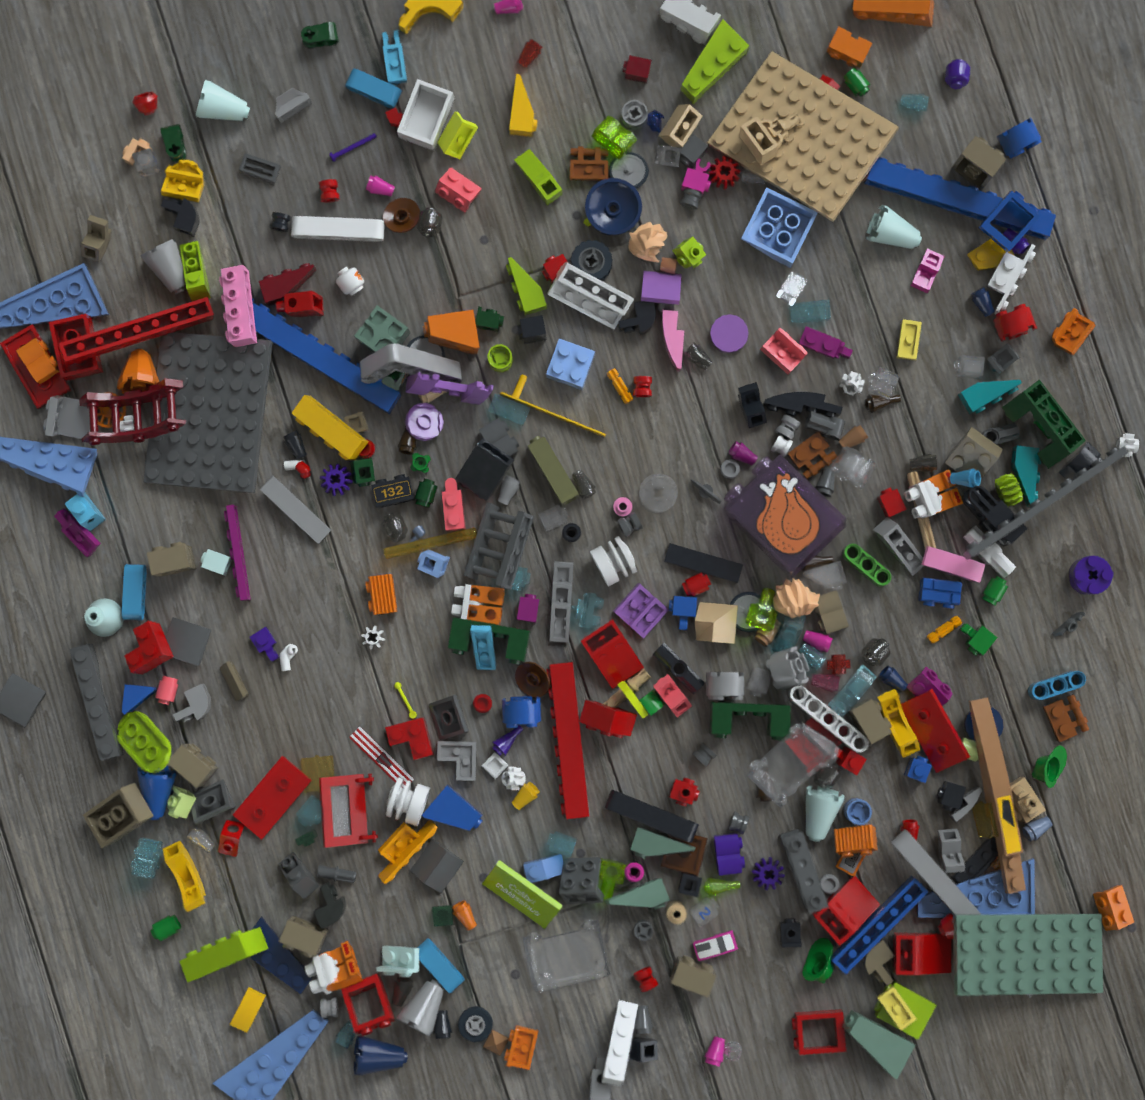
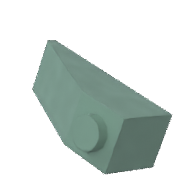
M637 828L630 850L635 851L636 856L646 859V856L653 857L695 851L696 847L643 828Z
M655 878L604 901L605 904L654 907V909H659L665 906V902L670 899L662 879Z

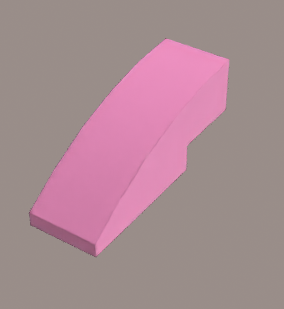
M663 310L662 330L666 350L676 371H681L684 331L677 330L678 311Z
M927 546L921 565L971 582L980 583L986 564L971 559L966 560L965 557Z

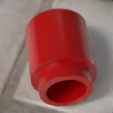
M702 572L685 579L686 582L681 583L687 597H694L710 590L708 586L712 585L707 574L703 576Z

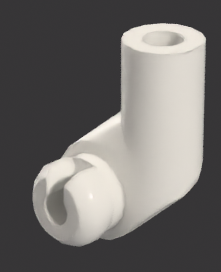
M289 644L280 652L281 671L291 670L290 659L298 652L296 645Z

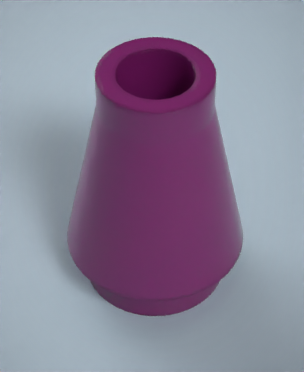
M735 441L728 452L732 459L751 466L755 464L758 458L742 442Z

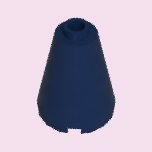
M365 1036L356 1037L354 1047L355 1061H353L354 1075L360 1076L402 1068L403 1063H407V1052L404 1051L403 1047Z

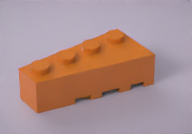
M854 0L853 3L854 17L860 20L874 19L932 27L933 0Z

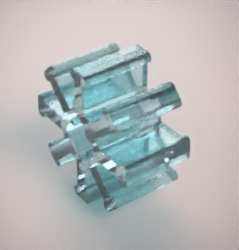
M148 838L139 839L138 848L135 847L134 850L136 858L131 862V867L133 868L132 875L147 879L155 878L156 869H159L161 865L159 858L163 855V849H161L162 841Z

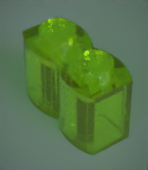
M609 115L595 128L591 135L599 145L605 147L612 156L619 160L633 148L637 141V138L631 131L623 128L617 119Z

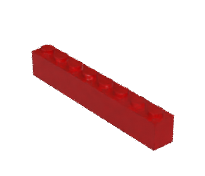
M208 297L58 343L59 350L65 366L213 320L214 313Z
M573 662L550 664V668L546 669L552 682V688H549V699L554 701V707L550 708L552 719H556V726H553V736L558 738V745L555 746V755L560 757V765H557V774L562 776V784H559L560 796L564 795V803H561L562 815H566V819L589 817Z

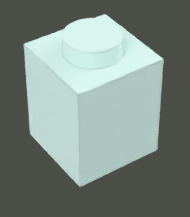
M208 549L207 552L203 553L200 563H202V568L226 576L232 560L229 556Z

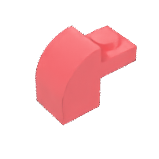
M668 674L660 678L653 685L656 692L677 718L692 707L686 696Z

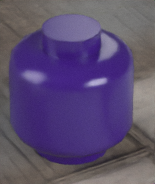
M955 59L946 66L945 82L952 89H961L969 83L970 66L964 60Z

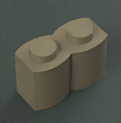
M837 590L820 595L819 606L814 609V612L820 616L818 625L821 632L824 631L825 634H829L849 627Z

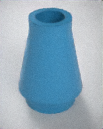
M975 469L951 473L950 481L951 484L973 488L980 485L981 474Z

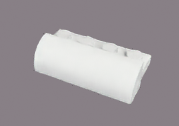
M567 262L557 272V277L548 291L549 296L612 329L616 328L618 321L626 314L634 300L633 297Z

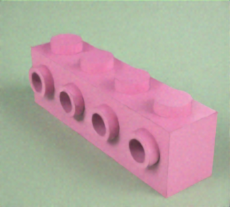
M244 265L221 269L219 281L224 293L221 295V299L226 311L223 313L228 329L225 332L226 339L234 347L256 344L257 337L249 270Z

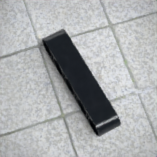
M612 789L604 807L691 843L699 827V824Z

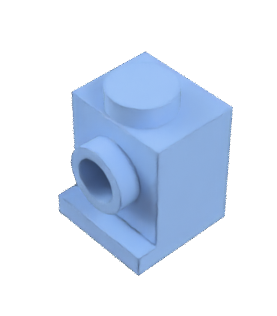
M428 549L419 555L417 569L439 578L444 575L450 557H445Z

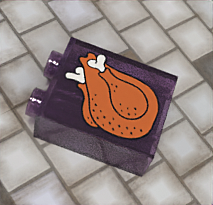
M781 454L774 461L766 456L753 468L751 473L756 478L746 488L741 483H738L725 495L724 500L728 503L725 511L727 517L792 580L846 527V518Z

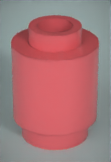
M163 676L162 680H159L155 695L158 703L169 705L170 702H174L178 689V679Z

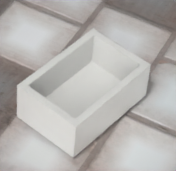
M417 79L397 130L398 137L434 151L454 101L453 92Z

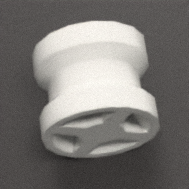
M779 434L770 451L778 452L784 458L793 441L786 440L783 435Z

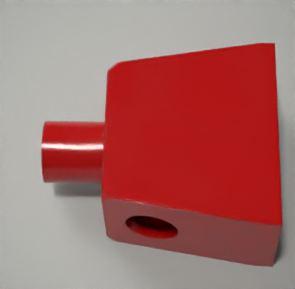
M314 291L288 293L284 295L283 301H276L277 312H285L292 317L324 316L323 297Z

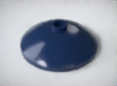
M608 178L598 182L591 188L586 197L585 212L590 224L599 232L607 235H621L630 231L639 221L642 212V200L637 189L629 182L619 178ZM610 207H616L617 211L611 212Z

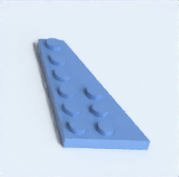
M83 263L0 302V329L49 323L81 314L99 317L107 316L109 313L86 264Z

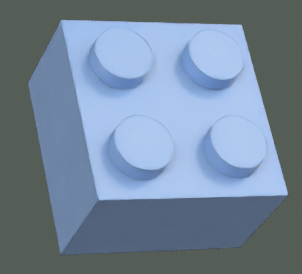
M559 338L546 373V378L582 390L594 359L595 351Z

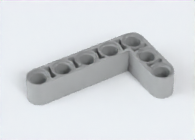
M388 344L360 361L361 381L363 383L377 382L395 370L410 375L418 372L430 376L438 374L439 380L459 384L462 382L460 362L399 344Z

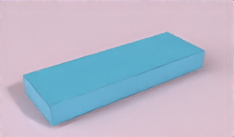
M471 625V637L477 670H496L491 626Z

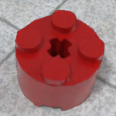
M1025 304L1014 307V311L1007 313V310L995 314L996 316L993 320L1000 342H1004L1006 340L1005 337L1011 340L1028 334L1027 331L1032 328V331L1038 329L1030 307H1026Z

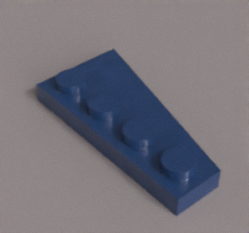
M261 916L252 930L261 927L269 949L254 954L250 958L301 994L313 977H308L302 963L289 949L283 947V943L279 942L280 938L276 932L270 928L266 920Z

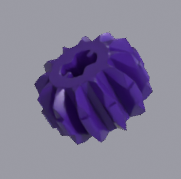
M337 463L335 469L330 464L328 465L329 472L326 469L322 470L326 477L320 476V480L326 482H323L321 487H327L325 490L327 494L332 490V495L336 496L338 490L340 495H344L343 488L348 491L350 490L346 483H353L352 480L347 479L352 474L351 472L345 473L347 471L346 466L340 470V464ZM334 476H340V478L338 479L341 481L340 483L335 482L334 484H332V482H334L332 478Z
M772 857L768 858V863H766L764 858H761V866L757 862L754 864L759 869L752 870L753 874H758L753 877V881L760 880L757 884L759 888L765 883V890L769 889V884L775 890V882L779 885L782 884L778 878H785L783 873H779L784 870V867H777L779 865L778 860L772 864ZM772 869V877L770 878L769 876H767L766 878H764V876H766L764 871H770Z

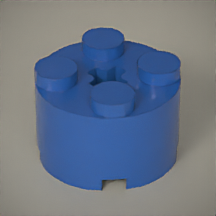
M1032 118L996 136L1006 156H1009L1010 159L1025 152L1024 147L1028 150L1041 143V136Z
M532 696L510 697L511 701L507 702L506 698L502 699V720L506 724V728H516L518 724H526V727H537L538 722H541L540 697L532 700Z

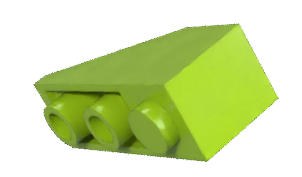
M530 149L514 159L547 206L563 195L562 188Z
M194 241L180 245L186 289L191 300L195 301L205 297L210 299V288L199 242Z
M512 257L508 258L509 264H506L508 274L513 275L515 281L511 282L514 293H518L520 300H517L519 310L524 311L526 316L547 309L541 287Z

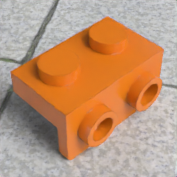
M1073 308L1071 312L1065 315L1060 327L1055 328L1053 331L1052 341L1056 347L1073 356L1096 325L1093 321L1080 315L1077 309Z
M1122 885L1093 894L1098 912L1102 914V924L1105 931L1119 930L1134 923Z
M516 1025L515 1030H511L508 1040L512 1042L511 1048L506 1049L504 1061H507L506 1067L514 1066L530 1070L539 1030Z

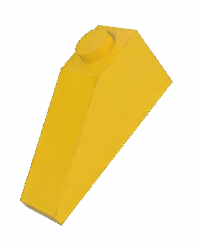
M516 74L509 132L511 135L532 137L533 131H537L538 120H534V112L520 74Z

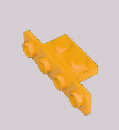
M429 819L418 832L403 822L378 849L379 853L390 861L378 875L382 883L386 885L389 881H392L396 873L408 864L410 858L421 850L427 839L435 834L438 827L433 820Z

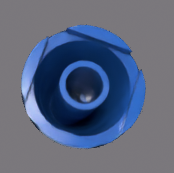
M166 766L158 773L145 772L140 767L137 769L140 793L153 814V817L149 820H159L160 817L164 816L177 775V771L175 769L173 771L169 770V766Z

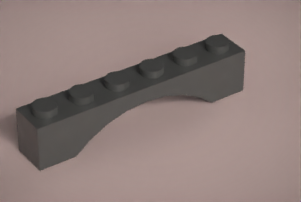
M85 644L69 649L100 761L124 755L123 748L118 742V733L106 704L94 645Z

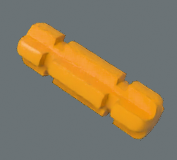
M615 368L607 372L608 378L612 380V384L618 394L622 396L623 402L625 404L631 402L633 396L630 392L628 393L627 386L622 378L618 376L617 370Z
M954 616L950 621L935 629V632L928 634V640L932 644L939 641V638H943L953 631L954 627L960 626L962 624L961 619L958 616Z

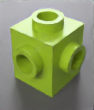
M694 237L685 239L672 250L677 257L678 263L685 269L689 267L696 268L703 262L701 259L706 256L703 246Z

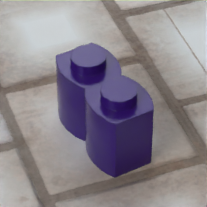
M737 833L714 835L718 875L742 873V868H745L744 856L740 857V849H743L742 838L738 837Z

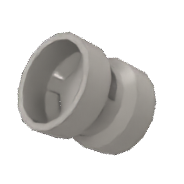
M784 414L781 419L782 423L776 428L775 432L778 435H783L785 439L792 440L794 431L799 428L801 423Z

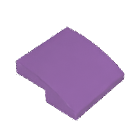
M643 272L641 301L679 305L681 274Z
M640 583L613 610L617 616L643 639L669 611Z

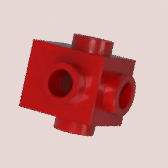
M684 777L682 781L675 778L669 797L675 799L676 804L687 807V804L692 805L693 801H697L700 790H697L698 786L694 784V780ZM688 789V794L682 795V791Z

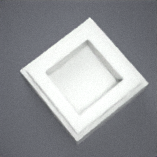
M494 752L482 767L496 779L508 767V764Z

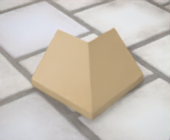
M699 602L695 618L696 640L735 644L738 605Z

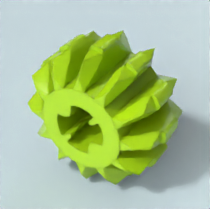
M1012 473L995 479L998 498L1007 506H1014L1022 501L1023 494L1020 485Z

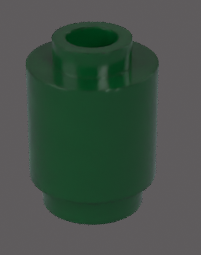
M425 478L423 482L419 481L414 498L416 499L415 504L430 508V505L434 502L438 487L434 485L435 481Z

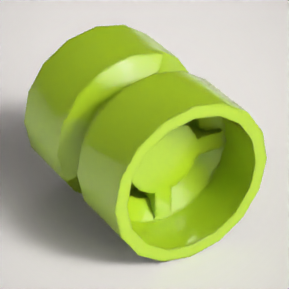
M502 344L491 347L487 354L491 369L498 373L508 371L513 364L510 349Z

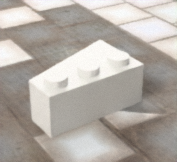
M665 0L659 11L661 18L665 22H672L682 33L687 32L694 41L705 45L719 26L721 14L717 12L715 15L707 12V7L703 5L699 8L692 3V0Z

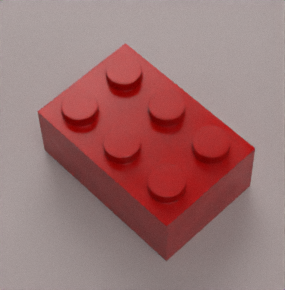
M81 314L49 322L60 377L69 381L104 373L100 355L65 366L59 350L58 343L95 332L92 317L87 314Z

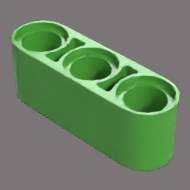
M849 544L842 550L843 558L874 585L881 587L890 583L891 573L860 546ZM849 548L856 550L855 558H850L847 555ZM864 560H868L871 563L870 570L863 569L862 562ZM879 572L884 573L886 576L884 583L877 580Z

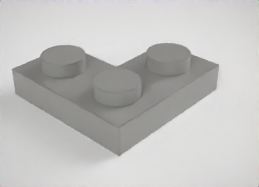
M438 741L437 761H456V780L476 781L477 742Z

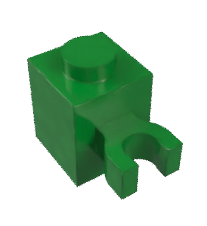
M964 623L959 629L970 637L965 644L968 646L967 650L974 656H984L998 638L983 625L978 626L974 630L969 624Z

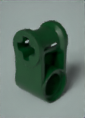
M335 22L306 26L301 31L303 44L309 49L333 46L339 43Z
M180 124L160 128L166 152L170 159L175 163H178L179 160H185L187 153Z

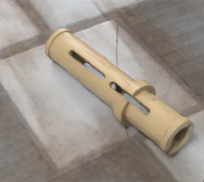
M643 668L635 677L629 678L626 684L633 693L635 691L638 692L639 688L652 677ZM619 689L603 704L616 708L627 697Z

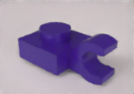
M267 627L250 636L259 653L265 651L270 661H275L279 658L272 647L277 642Z

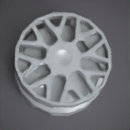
M631 100L623 106L621 119L627 128L637 130L642 128L647 122L648 110L644 103L639 100Z

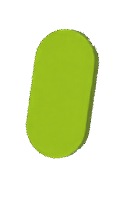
M135 711L124 715L117 728L119 730V735H117L119 744L143 771L149 773L162 771L167 766L171 757V744L146 714Z

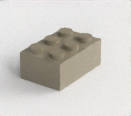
M975 136L954 163L952 169L982 191L1005 162L1006 158L1003 157L1004 154L1000 150L990 147L984 138Z
M132 783L118 789L83 814V817L100 847L104 848L125 837L152 818L153 814L136 784Z

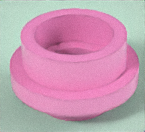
M625 497L618 498L613 505L614 512L622 517L629 515L632 511L631 501ZM621 503L626 504L627 508L625 510L619 508Z

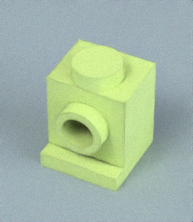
M173 785L172 790L174 793L169 797L167 803L168 815L177 819L179 817L187 818L196 797L189 790Z

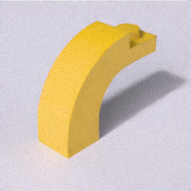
M408 0L404 4L407 14L404 13L399 19L400 31L407 34L422 15L430 12L439 13L453 22L464 8L463 1Z
M893 689L878 696V703L882 708V711H880L881 715L884 718L886 717L892 726L890 728L892 732L890 735L902 758L920 751L918 739L904 715L897 691Z
M178 841L163 848L165 862L178 882L185 910L189 912L205 904L204 896L206 894L203 883L192 858L182 842Z

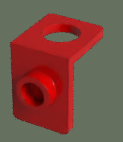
M226 820L220 834L219 853L237 857L239 840L245 825L240 822ZM235 826L239 830L237 832H230L227 828Z

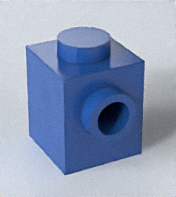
M917 755L916 759L910 757L904 776L926 783L932 765L927 763L928 759Z

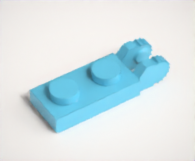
M398 30L394 31L393 36L396 44L393 45L388 44V35L384 32L382 33L383 53L388 83L392 85L406 83L407 76Z

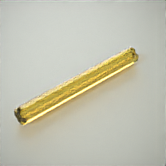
M470 528L384 548V555L386 559L476 539L477 530L476 528Z

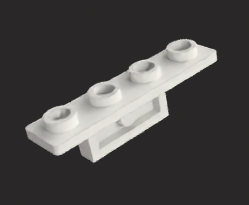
M1031 245L1024 260L1005 252L987 287L1004 295L994 314L1005 311L1009 302L1006 300L1009 294L1014 295L1018 287L1015 284L1018 278H1023L1027 271L1024 268L1027 261L1031 263L1036 254L1033 251L1035 245Z

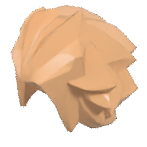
M651 222L639 226L633 233H629L631 236L629 250L640 259L659 263L656 255L660 252L659 249L664 246L663 241L667 239V232L663 230L660 224L652 225Z
M793 578L792 582L786 579L783 585L776 586L773 607L777 612L790 618L809 615L819 606L820 594L810 592L809 588L805 587L799 579L795 580Z

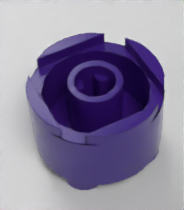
M1093 555L1080 558L1071 565L1069 581L1076 592L1084 595H1094L1102 593L1110 586L1114 574L1105 559ZM1089 572L1093 573V579L1088 578L1090 576Z

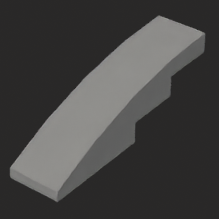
M274 476L260 488L271 501L318 544L331 531L324 522Z
M554 561L550 641L569 642L574 562Z

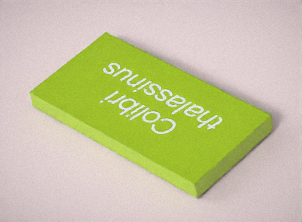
M500 860L482 883L544 929L563 906Z

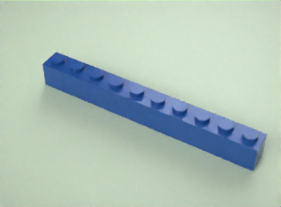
M881 157L872 166L865 181L866 185L982 221L988 217L1003 199L994 192L987 191L985 193L979 191V188L975 186L966 187L955 180H943V177L939 175L924 174L923 170H911L906 168L904 164H892L887 159ZM1010 199L990 223L1019 232L1032 217ZM1041 208L1038 211V214L1041 216L1025 234L1046 240L1050 237L1056 215L1052 214V211Z
M253 303L257 334L273 341L275 345L390 415L401 397L400 392L383 384L382 379L374 383H363L361 381L359 363L356 365L352 364L348 356L343 353L339 356L333 352L335 349L326 343L324 346L317 342L319 339L309 333L308 336L301 332L303 329L294 323L290 326L285 323L286 319L281 315L276 314L274 316L269 313L270 309L263 304L258 306Z

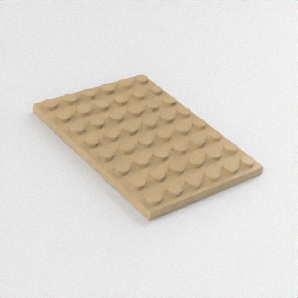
M772 51L707 144L834 222L894 137L899 126ZM797 112L802 123L788 130L789 136L783 140L782 145L777 151V156L760 165L739 136L741 126L756 116L760 121L773 120L776 117L778 120H783Z

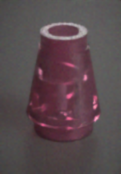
M813 674L811 685L831 693L833 691L838 692L840 677L836 676V674Z

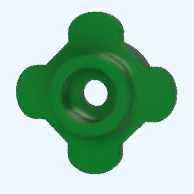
M414 453L412 455L413 464L410 466L413 472L422 471L427 473L431 457Z

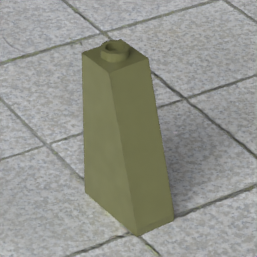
M537 436L530 440L528 449L562 507L579 498V493L546 438Z

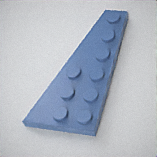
M0 437V462L8 463L14 469L20 468L26 474L50 484L56 483L67 491L70 489L77 492V495L84 496L97 457V449Z
M1033 858L1021 862L1026 890L1011 894L1005 893L1001 869L955 884L981 914H1035V870ZM935 892L926 894L917 903L918 918H944L948 913L953 914Z
M313 1009L217 1079L213 1084L234 1100H273L329 1020L322 1018L321 1014Z

